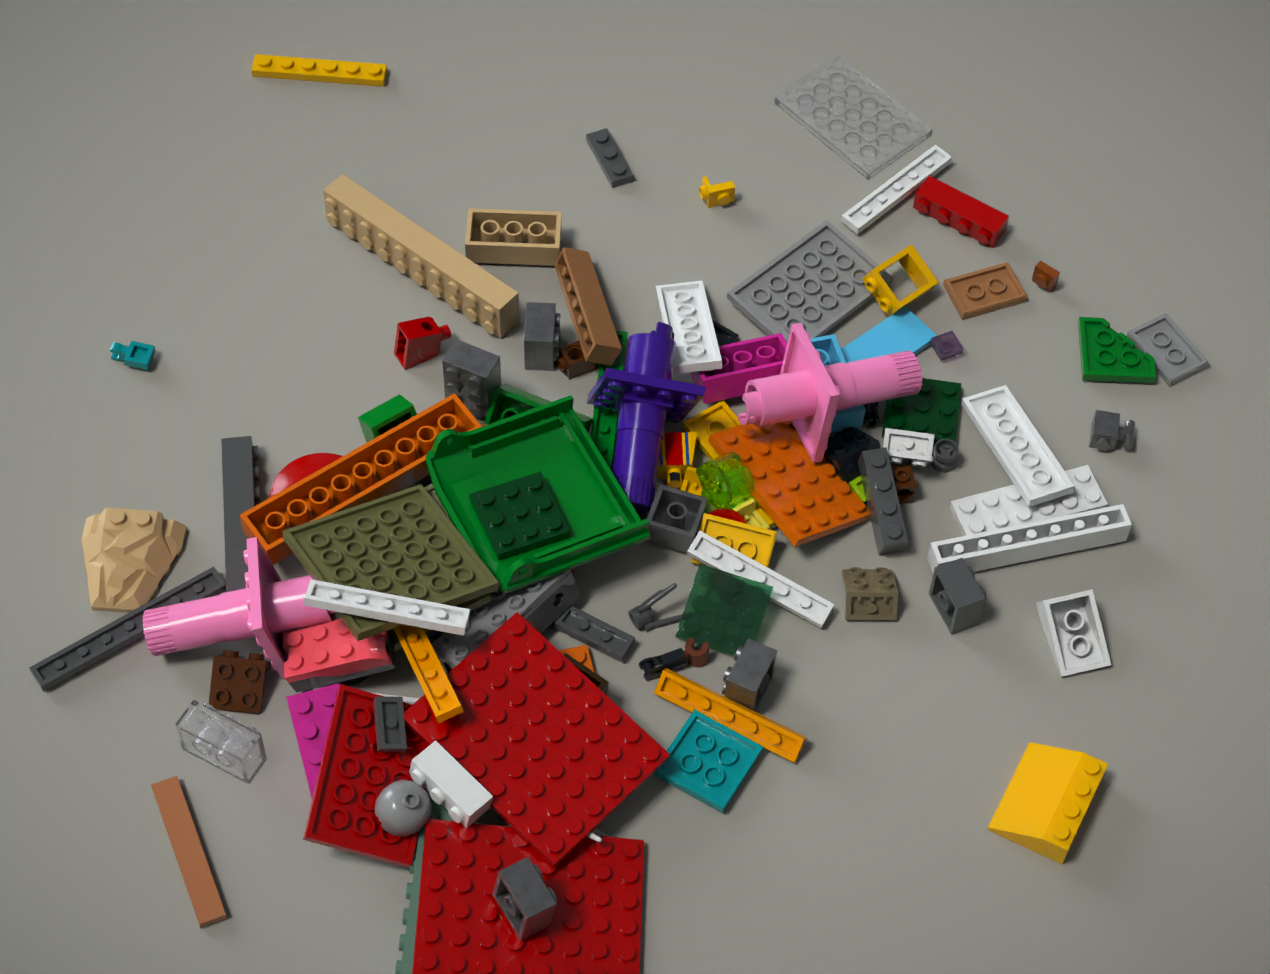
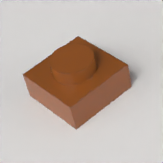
M1040 260L1035 266L1032 281L1039 287L1052 292L1057 286L1060 272Z

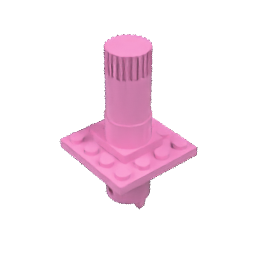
M801 323L792 324L780 374L747 382L745 393H743L742 397L743 401H745L746 413L739 414L738 420L742 425L754 424L757 427L791 421L812 462H822L824 453L827 450L829 434L832 432L831 426L836 416V411L918 394L922 386L920 363L912 351H903L824 366L819 351L815 350L811 342L809 333L804 330Z
M253 537L246 539L247 550L243 552L245 563L248 566V572H245L246 588L221 593L217 596L145 610L142 622L146 644L153 656L256 637L258 646L263 647L266 659L271 660L273 670L277 671L282 680H284V662L288 660L289 655L283 649V632L335 620L336 612L304 606V597L312 579L311 576L307 575L282 581L258 538Z

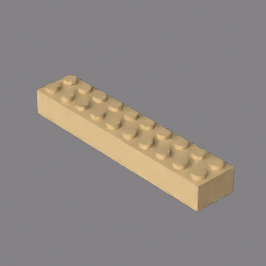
M341 174L323 189L326 219L330 225L338 227L349 238H354L360 242L365 249L376 253L381 260L389 262L400 273L411 277L416 284L424 286L435 297L446 301L451 308L459 310L470 321L484 327L486 332L502 339L520 322L519 293L344 174Z

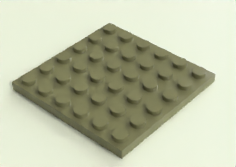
M422 484L283 530V539L313 580L456 606L497 591L499 587L497 579ZM337 612L357 641L404 625Z

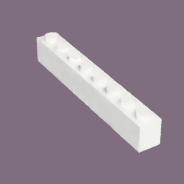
M1121 504L931 542L927 560L932 574L935 567L962 557L966 565L971 566L973 571L976 572L1124 542L1127 540L1132 524L1124 505Z

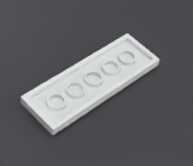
M703 281L656 286L662 322L673 328L674 339L672 340L676 342L673 374H688L690 372L722 369L721 354Z
M1006 385L962 398V407L1029 507L1074 493L1075 485Z
M1085 465L1065 471L1075 485L1074 493L1031 507L1027 505L1014 484L953 500L950 502L949 507L962 535L966 536L1106 508L1108 503L1089 466Z

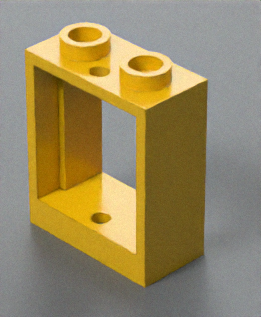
M912 244L871 270L862 278L866 289L873 294L878 301L879 307L888 317L939 283ZM898 261L918 288V290L900 302L879 274Z

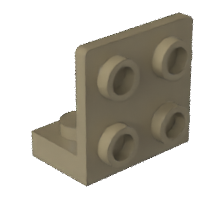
M859 567L842 570L846 592L845 620H897L898 589L893 570H888L884 567H878L874 570Z

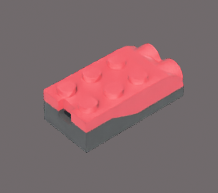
M340 618L283 632V649L289 655L288 660L284 662V678L296 692L396 669L393 629L357 641Z

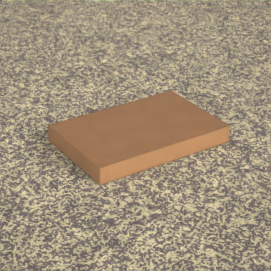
M1008 262L949 278L943 282V286L962 320L1027 301V295Z

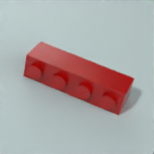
M928 176L915 192L914 209L991 248L995 246L1007 229L1009 215L931 176Z

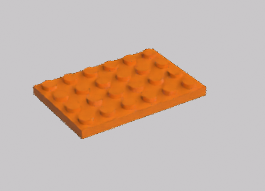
M791 421L757 427L754 424L739 425L710 435L708 439L710 445L794 547L870 520L868 507L851 490L848 483L840 479L836 474L835 468L826 457H823L822 462H812Z

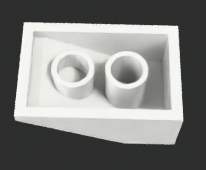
M1093 589L1036 602L1041 626L1061 677L1111 665Z

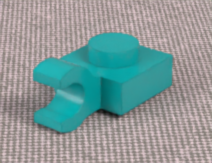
M131 341L129 346L113 342L110 348V352H113L111 359L115 361L124 360V365L148 370L155 354V346Z

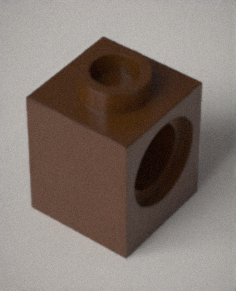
M579 340L559 347L557 364L561 372L565 371L569 380L595 370V363L586 362Z
M911 465L891 468L899 504L913 503L917 484Z

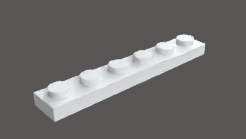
M935 144L845 212L841 217V222L856 234H859L918 189L928 176H935L951 164L952 156Z
M699 531L687 551V555L819 628H822L834 607V604L702 531Z
M312 579L304 597V606L463 636L465 635L470 615V609Z

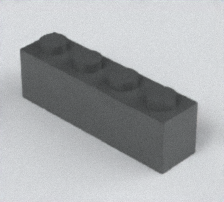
M887 447L862 451L858 459V466L878 554L883 555L904 551L908 538Z

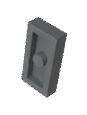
M375 697L373 702L377 751L404 752L407 749L403 697Z

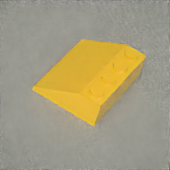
M1029 742L987 830L1063 865L1103 779L1108 763L1084 752Z

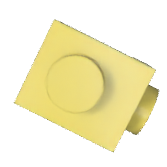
M754 498L742 501L733 508L734 511L744 517L747 524L770 530V526L757 512Z

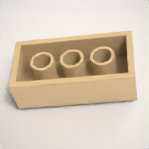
M468 208L465 239L466 257L474 263L554 266L561 251L562 212Z

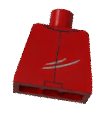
M432 317L400 322L397 324L394 355L404 370L412 368L438 356L441 341L451 338V330L448 325L438 327Z

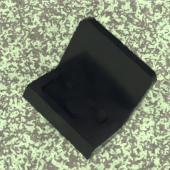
M846 427L840 433L828 438L824 457L834 463L836 474L842 481H846L849 484V482L861 476L858 459L862 451L880 449L881 447L879 440L858 428Z

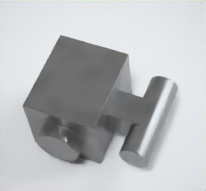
M1096 410L1091 425L1089 447L1101 451H1114L1117 440H1122L1123 448L1132 449L1135 422L1127 420L1125 427L1119 426L1120 414Z

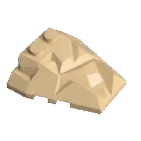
M107 507L101 514H94L86 518L81 541L92 610L129 613L150 602L159 590V582L164 575L167 576L170 572L172 561L176 556L179 557L183 551L187 527L176 520L164 519L163 514L159 511Z

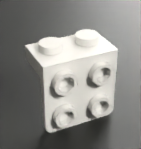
M885 428L883 448L887 447L890 464L901 465L902 461H910L913 467L925 468L927 464L933 462L932 450L935 434Z

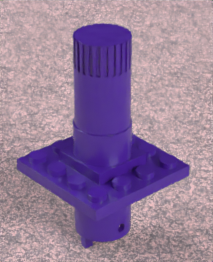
M662 322L657 323L656 332L652 330L650 333H637L629 337L625 371L607 368L589 392L587 404H592L596 409L614 408V411L619 412L612 473L637 514L649 513L654 501L665 422L677 423L682 421L705 394V386L671 380L676 342L672 340L674 339L673 328Z

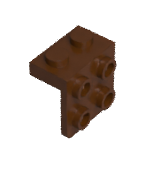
M223 650V655H214L209 695L210 708L249 713L260 712L263 702L266 671L271 670V660L264 659L265 655L260 653H249V657L239 656V651Z

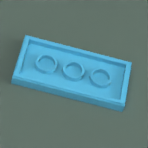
M905 306L841 348L846 363L903 351H912L916 355L936 342L937 335Z

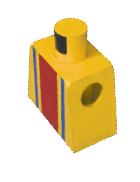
M696 432L664 433L657 479H667L669 487L680 488L687 467H693L696 450Z

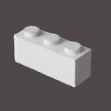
M436 740L412 759L409 773L413 781L420 786L423 785L429 791L431 798L448 810L450 817L455 822L461 823L467 828L490 808L493 796Z

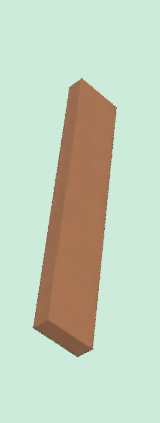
M174 776L151 784L200 928L227 919L178 777Z

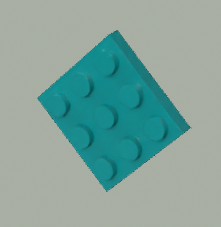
M694 709L667 749V752L670 754L669 759L653 775L723 813L762 754L763 746Z

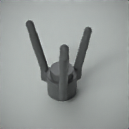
M673 583L664 590H659L642 604L628 611L633 625L637 629L644 627L645 631L653 627L693 618L694 613L682 614L652 622V618L655 615L650 606L677 587L676 583Z

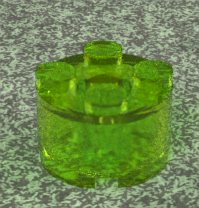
M728 452L703 463L696 469V474L700 479L703 490L701 496L708 498L707 504H712L717 509H726L748 499L750 497L749 494L753 492L754 485L751 472L747 466L743 467L739 461L742 458L738 454Z

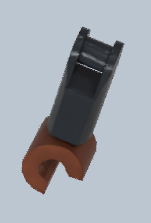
M691 637L687 640L684 651L682 648H678L659 656L645 658L640 661L639 667L645 672L643 675L645 680H652L660 676L666 668L672 671L687 665V662L693 667H703L709 662V643L707 641L702 644L701 649L695 650L694 639Z

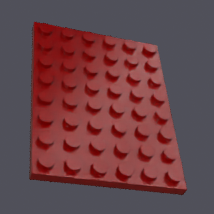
M518 612L447 674L448 680L464 712L438 723L425 694L404 712L405 724L428 746L436 740L493 796L491 807L554 868L670 757L666 750Z
M428 819L424 832L412 974H639L644 840L599 836L602 838V841L597 842L586 837L554 868L512 827L472 823L469 827L465 828L461 823L455 821ZM528 857L532 864H536L541 870L542 880L546 887H550L554 891L557 905L550 926L520 941L492 893L498 872Z

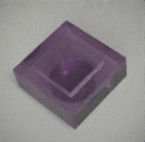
M953 331L931 338L930 344L941 361L963 353V347Z

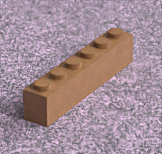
M563 247L554 266L586 362L612 366L616 357L620 355L622 347L616 334V328L613 325L604 294L602 293L594 264L588 251Z

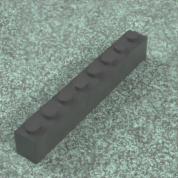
M251 436L221 439L226 592L246 588L245 572H248V566L245 563L243 552L247 550L246 539L248 537L242 530L240 514L256 506V502L261 501L260 487L255 485V481H260L259 466H255V460H259L258 445L253 446Z

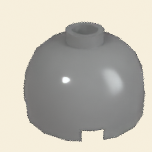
M400 780L391 783L380 792L375 801L376 817L378 816L379 821L382 823L381 827L393 836L407 837L425 826L431 814L432 804L429 794L422 786L414 781Z

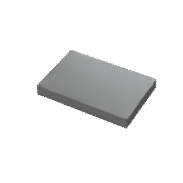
M1166 313L1127 333V337L1136 343V348L1144 354L1149 353L1154 357L1155 370L1169 387L1208 368L1209 362Z

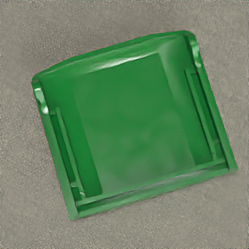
M572 395L471 431L456 432L454 429H446L437 435L432 449L426 455V465L435 493L453 525L499 582L498 590L503 593L513 592L650 539L648 519L641 520L574 411V398ZM541 472L570 529V537L497 560L469 501V494Z

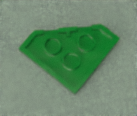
M1079 317L1078 331L1082 380L1155 383L1154 357L1149 353L1144 354L1135 347V342L1122 332L1119 334L1110 327V323L1104 318Z

